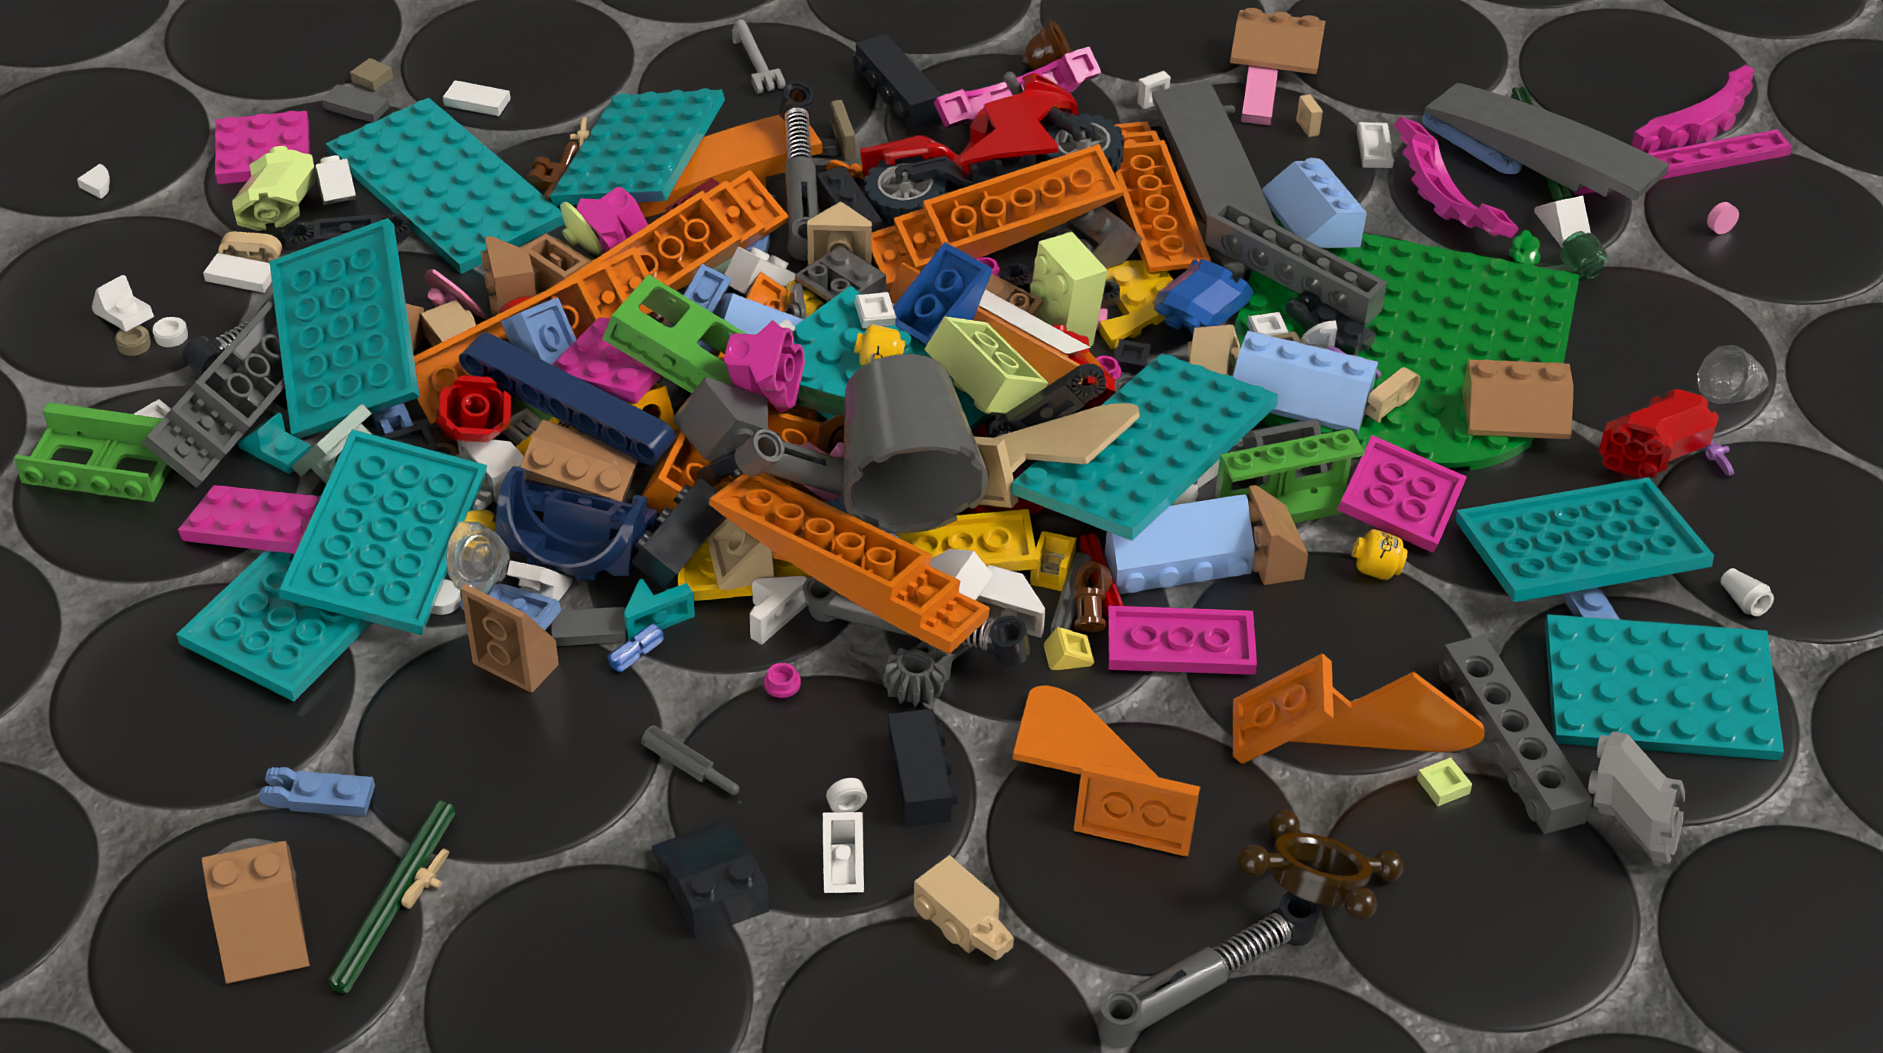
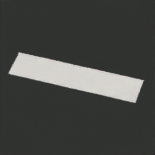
M987 290L984 291L979 306L1063 353L1069 354L1090 348Z

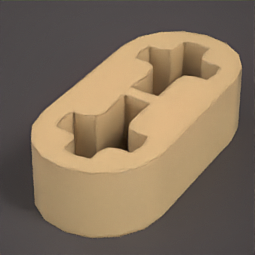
M228 232L224 235L219 245V253L266 263L279 258L282 251V245L276 237L261 233Z

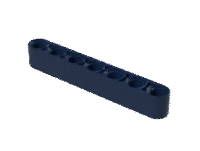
M487 332L481 333L459 355V362L462 368L470 375L492 378L497 383L499 390L503 392L505 390L509 395L644 464H655L675 442V432L666 422Z

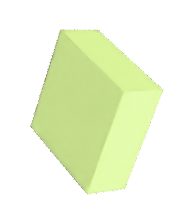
M1452 758L1422 768L1418 772V782L1437 806L1470 794L1472 783Z

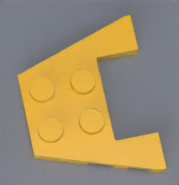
M1143 260L1125 261L1123 264L1106 268L1108 270L1106 281L1108 282L1110 279L1112 283L1115 281L1119 284L1120 301L1117 306L1124 315L1100 322L1099 332L1110 349L1117 348L1119 339L1123 340L1128 336L1134 338L1140 335L1142 328L1151 323L1157 325L1163 321L1165 316L1154 310L1155 305L1153 301L1160 290L1174 281L1168 271L1149 273Z

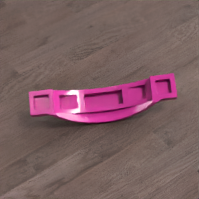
M1086 47L1065 54L1062 58L1044 67L1017 77V80L1024 91L1022 77L1034 72L1050 79L1072 93L1082 82L1098 77L1101 74V70L1090 47ZM1003 82L972 91L961 89L937 97L934 104L947 129L965 122L968 125L972 124L978 112L984 108L985 103L1012 96L1006 83Z
M1744 65L1734 72L1731 71L1728 73L1724 88L1715 95L1686 109L1653 118L1648 124L1634 132L1631 146L1645 153H1652L1657 150L1662 151L1683 147L1685 144L1690 146L1710 142L1718 134L1728 131L1736 120L1734 114H1737L1744 105L1743 98L1752 90V78L1755 70Z
M1400 116L1394 127L1400 132L1401 141L1407 145L1402 153L1410 161V168L1416 172L1411 180L1419 188L1418 194L1425 200L1432 202L1436 206L1434 211L1446 220H1449L1451 217L1459 220L1469 228L1474 226L1483 228L1495 237L1500 234L1512 238L1519 228L1511 221L1507 214L1500 209L1483 203L1479 208L1470 203L1457 189L1449 176L1442 160L1437 140L1420 123Z

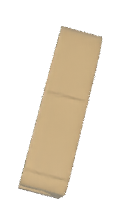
M1406 367L1398 370L1369 394L1367 399L1369 405L1365 409V414L1380 423L1382 417L1396 406L1400 407L1414 395L1420 384V376Z

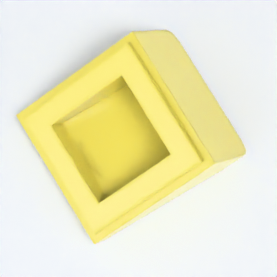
M1057 627L1044 642V649L1051 670L1089 667L1094 664L1087 635Z

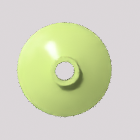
M563 202L560 208L566 229L562 231L566 241L572 247L579 244L587 252L600 256L602 254V247L589 224L571 204Z

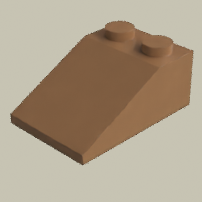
M465 584L461 588L473 664L532 693L559 665L556 640L526 613Z
M286 841L202 857L207 894L226 984L310 967L290 847Z

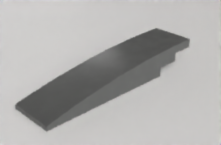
M1209 79L1152 92V102L1160 116L1161 128L1169 142L1170 155L1206 227L1208 214L1226 199L1276 224L1239 138ZM1219 252L1220 255H1221V257L1227 256V255H1225V254Z
M1458 82L1427 105L1424 110L1425 113L1565 187L1567 186L1574 192H1578L1583 186H1586L1606 197L1615 190L1636 201L1663 178L1669 168V164L1571 119L1497 93Z
M274 296L141 442L196 488L285 387Z

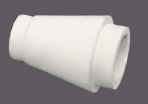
M1734 568L1726 571L1721 578V585L1745 614L1760 616L1771 607L1774 596L1768 585Z

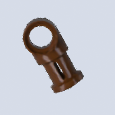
M1095 561L1083 563L1076 573L1073 600L1077 602V619L1074 622V629L1079 632H1099L1106 627V621L1102 619V601L1105 600V593L1111 586L1112 575L1107 567ZM1098 570L1100 577L1097 584L1089 587V576L1092 572Z

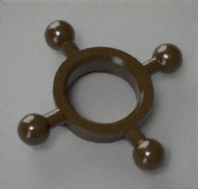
M1289 810L1277 811L1270 818L1269 830L1277 839L1273 849L1274 853H1268L1263 847L1251 844L1245 846L1239 852L1237 859L1238 866L1245 875L1257 877L1264 874L1267 869H1271L1277 883L1290 893L1317 904L1345 906L1347 913L1358 920L1370 918L1377 909L1378 903L1375 894L1370 889L1361 887L1369 882L1371 874L1374 873L1382 881L1392 882L1397 880L1404 871V862L1401 856L1394 851H1382L1375 858L1364 857L1353 848L1336 840L1320 835L1302 833L1298 817ZM1309 867H1313V868H1316V869H1320V870L1325 871V872H1328V873H1330V874L1323 873V872L1314 870V869L1309 868Z

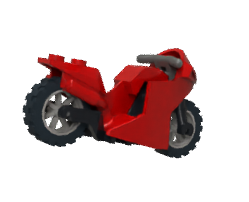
M1007 72L1003 78L1012 96L984 104V108L978 112L970 125L971 140L959 155L955 154L945 145L924 135L860 149L862 174L866 176L864 181L865 196L880 218L885 221V224L893 226L895 217L923 209V201L1097 144L1100 145L1111 169L1117 172L1124 161V136L1122 135V130L1119 126L1115 127L1112 120H1105L1101 115L1089 116V113H1081V116H1077L1079 110L1072 94L1050 79L1033 72L1022 77L1023 91L1015 74Z

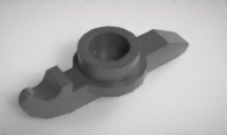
M797 283L792 287L790 292L791 304L786 306L785 313L805 319L807 318L803 289L802 285Z

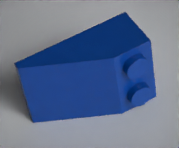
M944 242L893 306L896 315V326L902 331L909 333L913 339L926 347L945 316L973 320L993 270L988 265Z

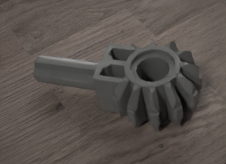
M924 641L915 647L913 645L909 651L899 648L895 655H889L885 670H883L882 681L884 682V687L887 688L888 697H898L900 704L906 701L912 702L914 707H916L918 702L930 705L933 698L940 697L943 691V684L950 678L952 661L971 647L968 644L963 645L961 643L950 654Z

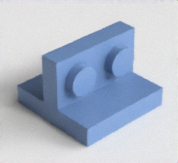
M558 297L501 321L510 344L551 365L576 341Z

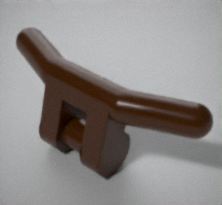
M574 141L567 143L560 163H553L543 156L535 158L532 170L529 171L526 181L537 190H545L544 198L547 201L552 202L550 194L576 156L578 144Z

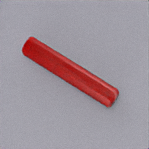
M1094 533L1082 535L1079 544L1082 554H1089L1091 561H1095L1110 570L1098 536ZM1098 570L1090 575L1094 586L1100 577ZM1113 576L1111 586L1105 593V600L1102 601V609L1106 617L1108 615V606H1124Z

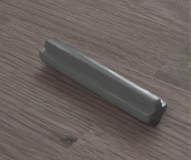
M1076 552L1073 556L1051 624V634L1057 627L1070 631L1072 629L1077 613V602L1073 600L1075 578L1079 567L1083 563L1091 561V557L1087 553Z

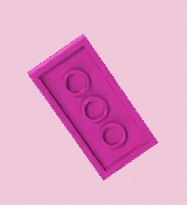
M214 485L181 525L178 532L182 541L295 554L321 497Z
M1108 606L1109 670L1256 675L1257 657L1253 611Z

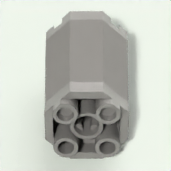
M1612 732L1610 736L1601 735L1597 747V757L1601 758L1598 771L1593 770L1591 772L1588 787L1589 793L1594 794V807H1597L1600 814L1615 816L1652 861L1669 864L1671 861L1670 854L1674 855L1677 850L1684 812L1679 811V807H1676L1677 801L1685 802L1683 782L1666 778L1628 734Z

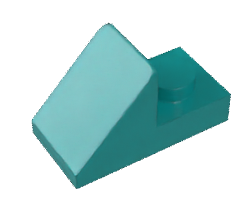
M280 412L261 423L238 442L240 449L288 474L294 471L292 466L312 448L307 442L285 432Z
M641 578L624 612L627 640L632 642L631 638L649 624H655L658 628L665 629L695 617L693 591L689 585L685 583L653 595Z

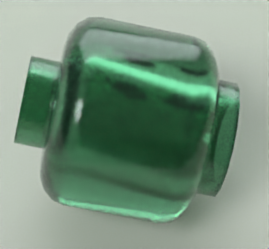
M1578 231L1563 241L1560 257L1570 273L1578 274L1579 278L1586 276L1587 279H1592L1603 272V265L1606 263L1608 255L1595 234Z

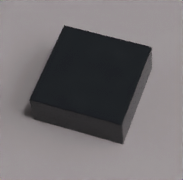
M1119 339L1114 359L1117 360L1121 371L1133 374L1141 372L1148 365L1151 345Z

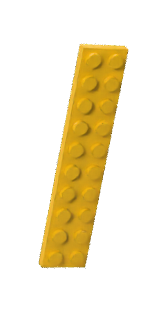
M1029 509L957 515V521L937 529L918 533H894L901 540L931 553V559L948 549L975 551L986 567L992 565L1010 571L1037 569V554ZM707 539L678 572V586L687 583L693 591L694 601L753 596L752 585L729 590L719 588ZM772 554L774 577H810L809 574L792 563L773 558Z

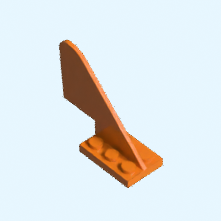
M1323 653L1233 699V757L1241 764L1263 755L1286 742L1453 752L1475 746L1485 736L1484 726L1478 719L1415 672L1350 702L1333 688L1332 661Z
M1037 686L1031 689L1027 698L1012 759L1081 775L1073 831L1187 857L1191 845L1200 786L1159 778L1077 696L1052 686Z

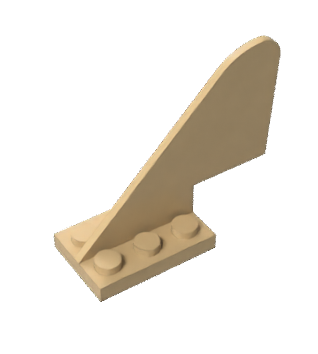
M1128 403L1103 405L995 438L974 437L985 463L989 481L987 492L979 505L1012 508L1019 501L1018 496L1012 494V482L1014 481L1012 473L1026 459L1088 464L1140 417L1138 406Z

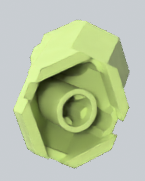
M285 146L273 147L269 153L264 154L250 164L251 177L232 201L238 226L256 231L266 230L265 224L274 223L275 228L286 226L300 216L298 204L316 181L312 155L288 150Z

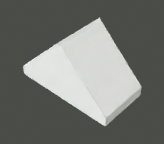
M1583 196L1535 207V214L1563 249L1591 243L1592 237Z

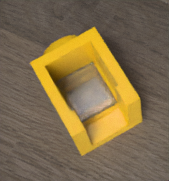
M1046 531L1041 532L1036 546L1037 569L1031 570L1030 585L1062 591L1075 554L1076 538Z

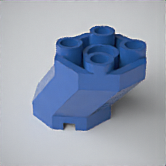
M1194 259L1187 271L1159 291L1153 304L1155 305L1154 310L1165 316L1163 319L1164 323L1177 330H1180L1183 326L1190 329V333L1194 335V328L1220 326L1245 306L1254 292L1243 279L1240 278L1236 283L1231 278L1233 273L1228 269L1205 259H1200L1199 262L1197 259Z

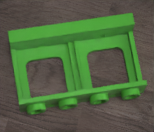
M648 274L612 314L602 339L688 392L693 393L705 377L733 386L725 362L702 349L697 344L698 341L702 340L725 354L728 340L731 336L729 333L732 335L746 333ZM643 304L676 325L671 328L666 327L640 311L639 306Z
M50 402L47 403L43 410L48 428L31 456L15 455L14 457L22 483L154 502L172 469L141 443L163 418ZM60 448L93 453L86 465L50 460L54 452ZM126 457L158 462L150 477L147 473L115 469L119 461Z
M1350 428L1221 454L1215 499L1244 494L1248 499L1249 488L1231 490L1232 482L1268 475L1266 483L1258 487L1284 503L1294 523L1342 514L1337 509L1347 489L1352 458L1364 456L1365 451ZM1333 462L1331 469L1327 472L1296 477L1297 469Z

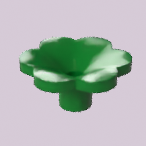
M1528 230L1521 231L1519 236H1515L1512 241L1513 246L1509 249L1510 257L1516 263L1526 265L1538 264L1540 261V253L1538 251L1540 243L1538 238L1532 237Z

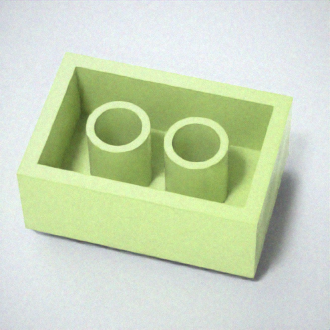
M1073 232L1039 241L1030 293L1044 302L1034 317L1049 325H1063L1067 328V331L1087 336L1089 338V346H1092L1108 270Z
M945 316L924 349L934 360L946 368L949 375L954 379L953 384L961 391L968 393L975 400L973 402L974 405L987 414H991V412L1006 414L1046 388L1049 384L987 322Z

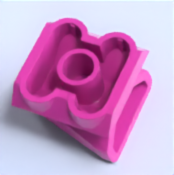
M622 187L613 189L601 199L580 198L576 210L583 216L598 238L602 247L601 255L648 226L636 200Z
M772 320L757 334L736 333L731 335L728 340L724 362L733 386L767 397L779 413L795 406L805 361L803 347L800 344H794L792 330L790 328H783Z

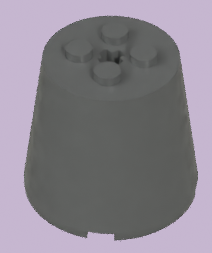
M898 354L872 361L856 371L846 385L844 399L843 499L849 515L869 522L874 527L887 533L907 534L946 526L957 521V514L967 507L974 509L987 492L989 483L988 473L946 368L936 360L926 356Z

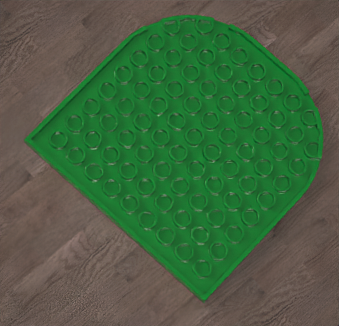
M1273 216L1276 225L1286 229L1279 219ZM1363 233L1360 247L1322 248L1387 282L1382 311L1365 326L1376 333L1375 340L1357 355L1358 357L1378 362L1377 369L1380 371L1381 376L1374 381L1373 390L1403 367L1420 376V384L1414 395L1400 407L1396 406L1382 417L1380 423L1366 414L1364 415L1358 435L1355 434L1364 451L1373 435L1443 467L1456 468L1467 466L1469 471L1505 462L1531 446L1535 438L1468 435L1462 393L1468 359L1564 363L1579 281L1578 274L1506 261L1500 258L1479 256L1469 252L1453 251L1438 246H1427L1407 240L1401 241L1375 234ZM1252 269L1248 284L1254 293L1249 302L1239 310L1234 326L1240 348L1247 331H1249L1247 326L1248 316L1277 312L1280 313L1288 332L1296 331L1301 341L1307 330L1302 328L1303 325L1294 321L1293 318L1291 319L1285 310L1288 302L1291 300L1298 301L1299 293ZM1268 413L1262 419L1270 427L1300 421ZM1320 425L1321 434L1340 431Z

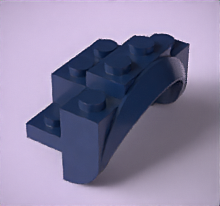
M513 466L509 470L498 496L495 544L507 546L509 550L521 552L527 558V564L544 567L563 575L573 576L581 581H594L603 570L614 576H629L636 568L631 561L639 550L634 546L644 533L655 525L654 522L657 520L658 510L646 508L647 497L635 495L632 504L529 479L524 480L525 468ZM544 512L543 523L535 513Z

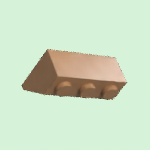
M1256 8L1240 10L1236 23L1230 63L1317 74L1325 21H1321L1315 16L1291 17L1286 12L1262 13L1261 10Z
M1468 359L1462 387L1468 435L1570 439L1574 388L1570 364Z
M542 420L531 438L520 467L525 468L524 480L529 479L624 502L639 461L587 434Z

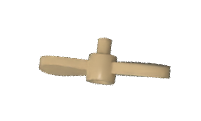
M582 117L581 130L578 131V134H570V140H578L579 149L590 134L589 130H586L587 117Z
M442 849L428 869L420 868L414 879L415 883L409 887L402 898V906L408 909L411 908L425 887L430 888L433 886L437 889L441 887L442 881L435 879V873L446 860L449 854L448 850Z

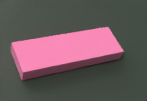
M1249 65L1241 122L1271 125L1278 69Z

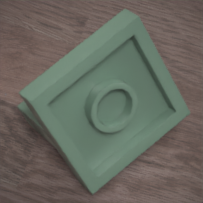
M363 404L359 405L301 457L292 468L300 477L311 468L327 484L336 464L335 456L342 451L351 429L371 434L362 425V422L371 414L370 411Z

